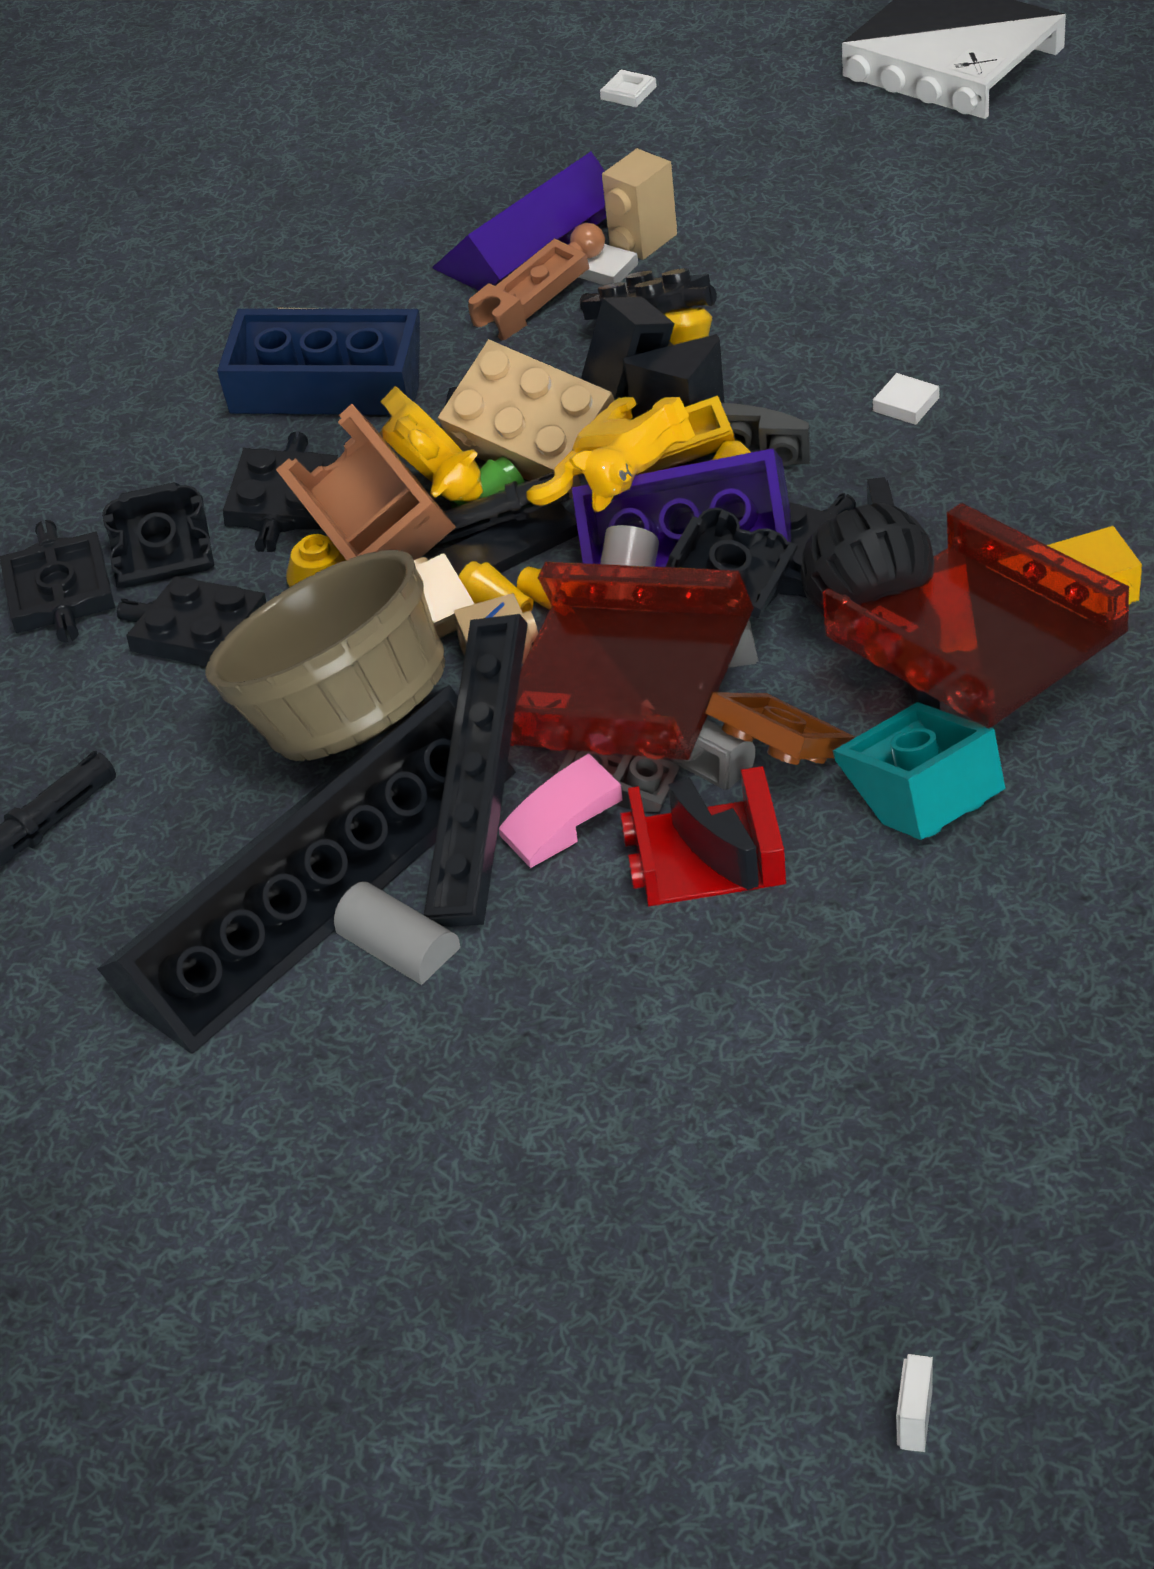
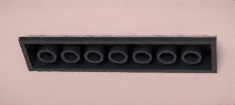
M448 685L425 697L402 720L372 740L98 967L97 970L126 1006L193 1054L335 930L334 915L343 895L352 886L359 882H369L381 890L429 849L436 841L458 695L452 687ZM509 762L507 763L505 781L516 773Z

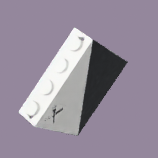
M893 0L842 42L843 76L855 82H865L885 88L892 93L898 92L918 98L925 103L938 104L957 110L962 114H971L986 119L989 116L990 88L1034 49L1057 55L1064 48L1066 14L1016 0Z

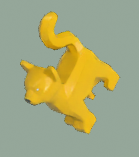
M395 386L380 401L391 415L380 431L383 439L400 456L432 482L430 495L433 498L441 495L449 501L471 502L477 500L483 493L481 471L474 460L478 453L474 449L462 451L426 412Z
M634 397L618 398L613 401L608 408L599 413L591 423L580 431L572 451L555 466L554 477L545 483L532 486L526 492L528 501L539 506L549 504L565 495L571 489L575 475L584 474L592 490V507L594 512L604 510L611 503L615 495L630 489L636 474L654 465L669 447L675 443H684L696 436L688 420L689 414L680 397H664L656 402L651 410L632 419L631 409L637 405Z

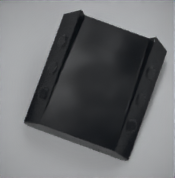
M175 482L121 493L118 499L111 501L105 506L102 516L110 540V560L114 571L116 587H133L174 578L175 576L179 577L207 571L214 566L203 496L194 487L180 485Z
M710 508L703 511L698 518L693 516L669 556L655 598L661 601L687 605L754 608L750 617L760 618L787 572L798 544L788 542L782 534L768 528L757 529L752 532L739 529V521L733 513L721 508Z

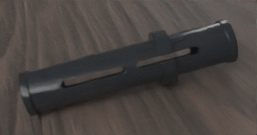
M554 471L518 484L516 481L505 484V489L445 511L444 513L456 528L431 549L513 519L520 522L529 519V513L570 500L569 491L559 499L541 506L534 505L528 501L526 492L532 486L551 480L554 477Z
M97 751L91 752L76 767L60 777L27 805H24L21 809L14 807L4 815V822L0 824V868L28 846L32 849L42 842V835L49 828L80 806L97 790L116 778L113 765L102 753L99 752L97 754Z

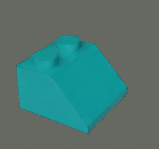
M919 702L833 750L836 763L881 823L919 840L936 835L943 826L966 812L977 810L986 800L1006 789L994 728L989 729L988 726Z

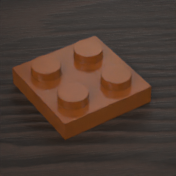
M713 692L705 712L724 722L722 730L725 733L744 741H753L756 738L769 745L767 751L769 755L794 765H798L801 759L824 764L827 758H834L833 750L855 738V736L768 693Z

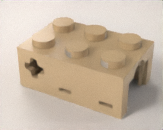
M488 339L438 416V420L445 433L462 451L474 449L478 453L476 457L486 462L489 459L496 461L501 456H504L514 464L524 479L531 481L553 472L555 466L572 451L580 431L615 400L612 392ZM575 475L572 487L582 486L578 475ZM572 487L569 490L570 498H573Z

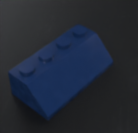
M237 309L217 370L229 413L341 414L347 407L353 404L362 415H390L380 401L395 386L415 402L419 386L420 363L419 309Z

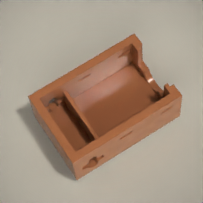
M353 404L339 414L341 419L338 423L352 438L345 443V451L334 463L326 467L318 466L310 473L296 458L293 461L289 458L276 469L346 560L382 550L404 551L416 560L421 558L456 528L390 445L383 439L381 434Z

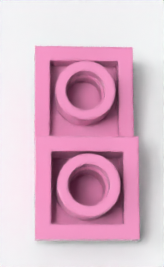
M587 754L555 774L529 795L498 828L499 835L532 868L577 843V825L623 801L621 784L590 754Z

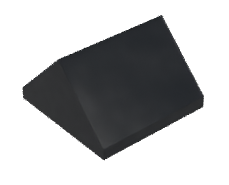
M717 334L623 358L627 397H634L637 403L631 409L632 419L651 410L653 405L664 397H680L684 407L717 395L720 402L725 403L721 347Z

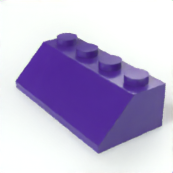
M590 151L468 234L432 268L479 291L488 283L494 286L497 285L554 238L567 245L570 244L571 233L576 226L586 222L598 225L606 219L602 173L605 170L592 151Z
M774 448L635 475L630 489L615 495L611 503L600 512H594L592 490L589 484L572 487L584 573L593 580L595 588L597 586L605 532L611 526L627 525L639 527L657 536L659 545L653 578L663 575L669 556L692 517L698 518L703 511L710 508H721L733 513L739 521V529L752 532L757 529L768 528L782 534L788 542H791L790 504L783 460Z

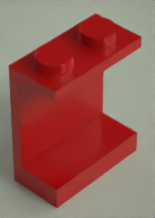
M764 767L742 769L743 801L709 806L707 808L711 815L734 808L755 844L759 887L753 889L786 884L784 846ZM639 786L628 788L630 811L620 813L625 847L637 846L638 853L628 855L633 889L645 887L648 907L747 891V889L718 874L690 849L672 824L671 813L645 817Z

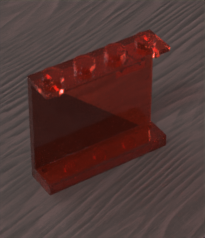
M963 503L947 512L948 548L934 556L933 577H930L923 585L901 591L896 595L884 596L876 601L864 602L860 605L851 601L849 596L841 595L830 588L823 591L824 624L827 637L988 729L1128 632V585Z
M545 562L538 575V579L552 607L521 668L510 746L544 747L554 751L564 749L589 751L602 755L646 756L655 760L663 758L689 760L708 716L705 712L712 693L718 692L754 609L739 571Z

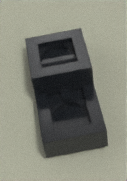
M690 777L668 784L672 824L690 849L704 863L729 881L747 890L759 887L756 846L734 808L711 815Z

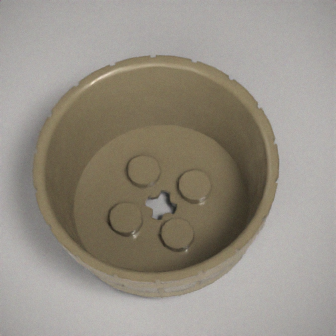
M382 550L356 556L347 561L332 565L281 592L280 595L266 602L237 625L225 637V640L218 645L211 655L210 661L207 663L205 675L209 683L219 692L222 699L231 704L266 739L272 750L289 760H314L359 746L379 736L402 720L430 693L433 686L441 678L444 671L443 668H445L444 647L436 633L423 591V579L416 569L413 557L404 551Z

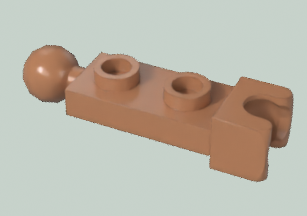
M592 223L578 225L571 233L570 244L567 245L554 238L496 286L488 283L469 299L468 308L473 325L483 327L494 321L499 330L498 338L501 340L508 339L527 326L525 319L529 318L589 269L588 259L598 256L604 248L605 236L602 230Z

